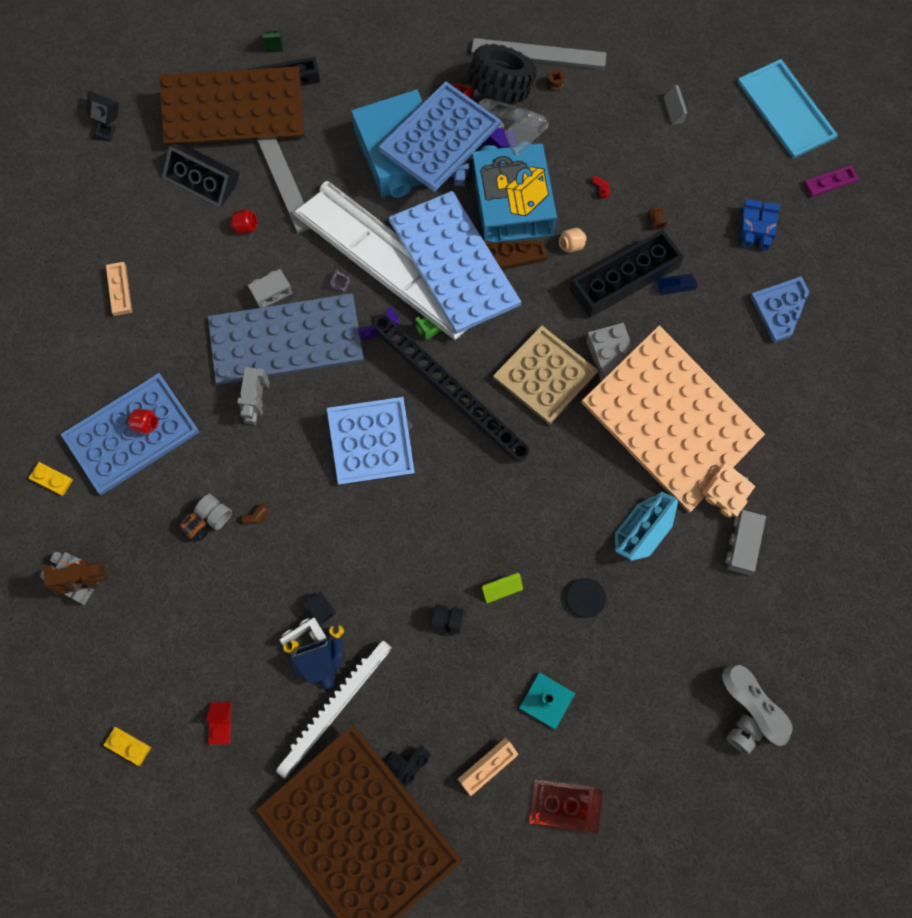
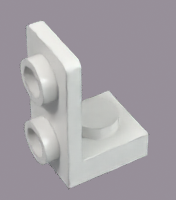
M308 618L299 624L300 627L294 631L293 629L286 631L282 635L283 638L280 639V642L284 646L310 629L312 631L309 634L314 642L327 637L315 618Z

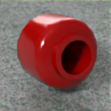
M248 209L234 212L230 220L231 229L235 230L239 235L253 232L258 225L255 213Z
M138 408L134 409L128 416V425L134 433L150 434L158 426V418L152 410Z

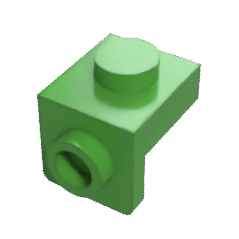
M419 317L415 318V330L425 340L442 331L427 318L422 320Z

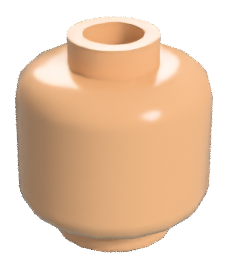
M579 228L565 230L559 237V246L567 253L580 251L585 246L586 235Z

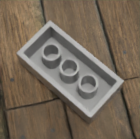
M624 323L588 332L586 343L595 367L598 370L599 378L602 381L634 349Z

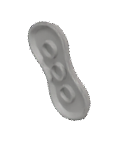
M742 665L726 667L722 673V679L728 692L751 713L758 727L768 740L778 746L787 744L793 730L788 716L766 696L754 675Z

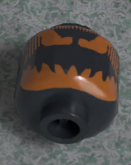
M187 513L179 521L180 532L190 541L203 540L208 534L209 525L207 521L201 519L195 513Z

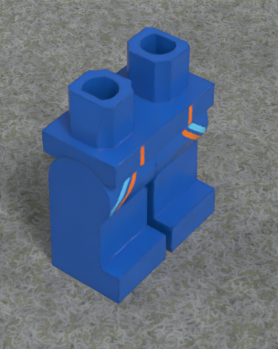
M745 200L742 207L739 239H742L743 247H752L754 241L760 242L759 248L761 250L769 249L776 235L780 204L764 202L762 206V201Z

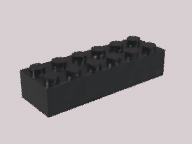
M662 229L574 278L570 291L591 318L680 267L684 256Z

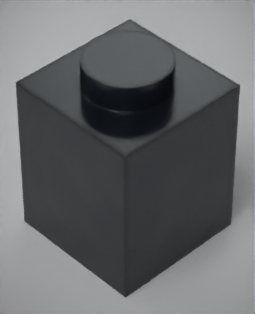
M321 592L311 594L306 599L307 602L304 603L320 626L336 614Z

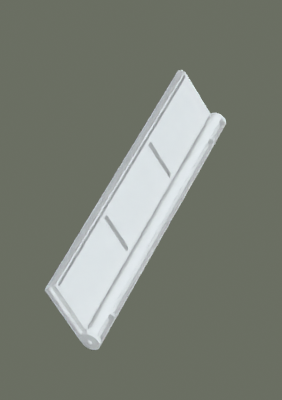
M329 181L321 185L318 194L293 211L294 216L452 339L456 340L466 331L464 330L457 334L454 332L398 235Z

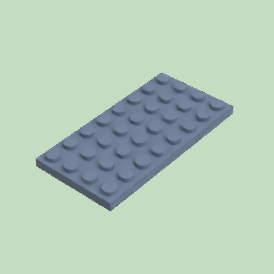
M353 293L208 316L217 385L243 381L245 367L264 369L267 377L364 361Z

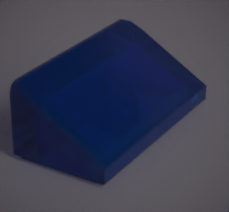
M692 273L656 280L661 296L696 290L698 286Z

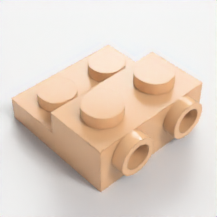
M725 462L722 463L702 491V494L706 497L705 500L708 503L721 509L720 512L726 517H737L748 502L746 499L755 486Z

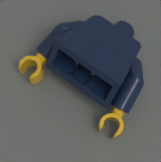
M341 625L338 627L339 632L337 634L334 633V627H330L329 632L334 636V639L328 637L299 647L297 641L291 640V649L289 644H285L283 648L286 652L290 653L288 657L292 671L306 679L309 684L320 681L323 689L332 687L335 684L332 677L336 675L338 668L341 666L343 645L340 636L343 635L344 629Z

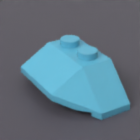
M660 492L657 496L637 504L615 532L616 553L631 561L650 556L673 527L678 499Z

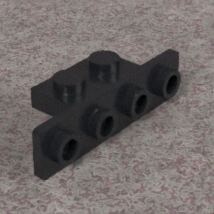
M419 746L407 762L393 751L385 763L406 788L408 784L414 781L415 775L420 768L427 764L431 754L423 746Z

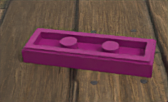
M849 165L803 182V185L809 196L814 197L858 182L859 178L852 166Z

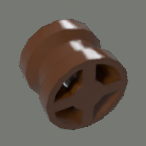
M561 70L551 71L548 75V88L552 91L562 90L565 74Z

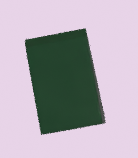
M282 30L265 31L263 33V40L266 52H283Z

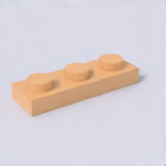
M119 262L106 265L112 314L118 316L132 313L126 264Z
M505 738L460 776L458 780L468 794L472 796L519 754L510 741Z

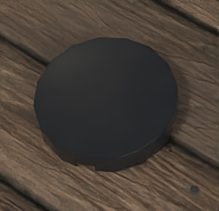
M590 578L580 579L569 587L566 602L570 611L576 616L592 618L604 609L606 593L597 581Z

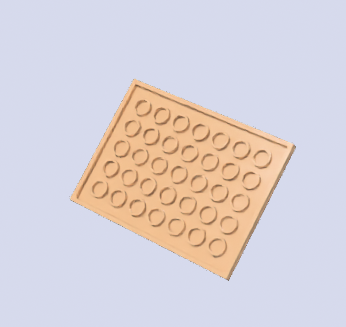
M660 325L581 401L671 496L678 499V503L688 513L704 499L705 496L702 494V491L722 463L726 462L733 468L765 435Z

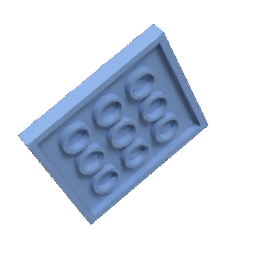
M403 397L327 408L338 484L415 473Z

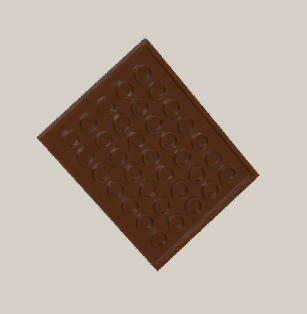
M351 725L256 810L337 918H400L463 861L355 725Z

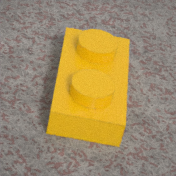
M38 462L29 476L30 480L61 496L65 494L73 481L72 478Z
M117 727L113 729L104 744L105 747L138 766H141L151 749L147 744Z

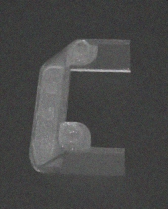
M483 99L479 102L481 107L500 119L501 123L511 125L504 133L515 156L549 127L546 116L525 108L491 99Z

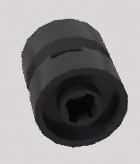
M436 604L431 630L442 632L444 629H447L448 633L459 635L464 609L452 607L449 610L447 606Z

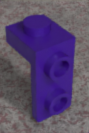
M386 308L387 317L399 326L398 315L394 314V308ZM387 325L378 326V327L381 328V329H384V328L387 327ZM374 326L358 328L360 338L370 340L374 337H379L375 332Z

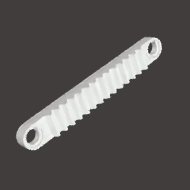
M385 641L378 645L368 659L362 658L363 665H357L358 671H352V678L345 679L347 684H341V691L334 692L336 698H329L331 704H324L325 711H319L320 717H314V724L307 725L308 732L302 731L303 738H296L298 744L291 745L292 751L276 771L281 777L285 779L289 776L387 656L392 647Z

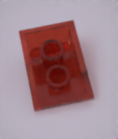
M535 780L529 823L598 835L603 791L592 786Z

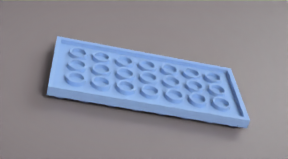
M453 191L389 217V222L456 334L521 306V300Z

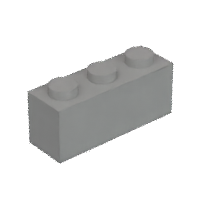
M742 510L734 518L735 534L732 533L729 540L732 548L731 552L728 551L725 563H728V570L746 575H752L755 572L766 516Z

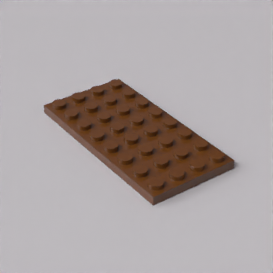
M299 67L159 75L165 145L305 137Z

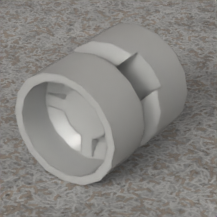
M208 494L199 501L194 513L201 519L207 520V524L212 528L219 530L231 517L232 510L224 504H219L220 501L211 494Z
M742 715L736 723L737 729H732L726 740L743 754L750 755L756 746L755 741H760L764 734L753 718Z

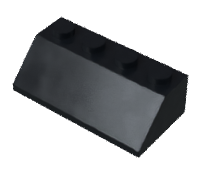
M179 143L169 145L162 179L221 208L235 189L240 172Z

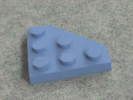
M802 277L754 292L750 296L773 343L790 338L794 332L797 320L809 294V290Z

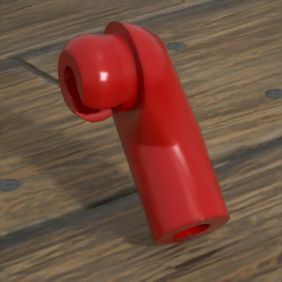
M595 175L591 183L598 187L601 198H607L610 195L609 183Z

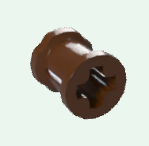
M654 207L647 212V216L650 217L652 222V230L663 229L667 226V221L664 220L662 215V207Z

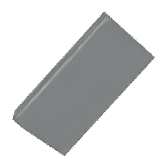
M675 85L664 96L673 125L684 123L687 116V110L679 86Z

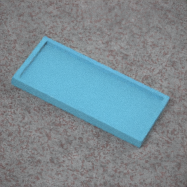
M781 59L738 79V84L792 158H796L838 136Z

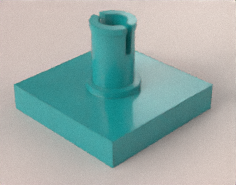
M539 672L519 709L556 730L575 693Z

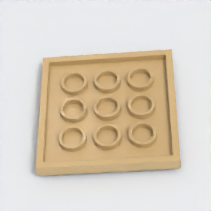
M541 326L495 373L493 379L550 425L598 374V370L545 327Z

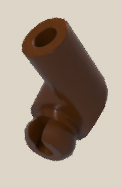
M261 503L253 514L242 515L243 525L261 523L268 515V506L265 503Z

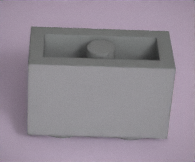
M281 269L272 271L267 276L256 279L248 285L250 293L259 308L267 307L292 294L291 286Z

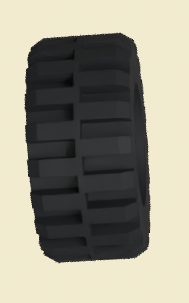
M484 44L475 50L467 76L472 87L477 89L480 94H484L485 97L492 98L498 102H511L514 104L522 102L529 96L537 71L533 61L529 60V57L526 55L524 56L522 52L516 51L511 47H505V45Z

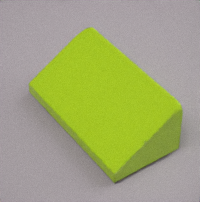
M519 573L482 586V593L486 603L523 590Z

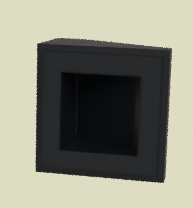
M98 121L92 139L112 141L115 126Z

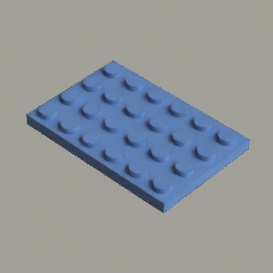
M445 82L379 146V152L435 192L500 126L501 120L448 82Z
M158 373L66 430L61 436L97 492L103 495L200 432L165 380ZM134 409H149L156 414L158 426L152 433L139 434L132 432L127 420Z

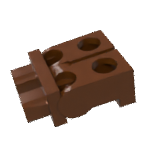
M80 560L79 564L72 563L62 569H56L52 565L43 567L45 587L57 595L89 587L92 589L98 588L97 582L107 580L106 568H101L99 562L90 564L86 560Z

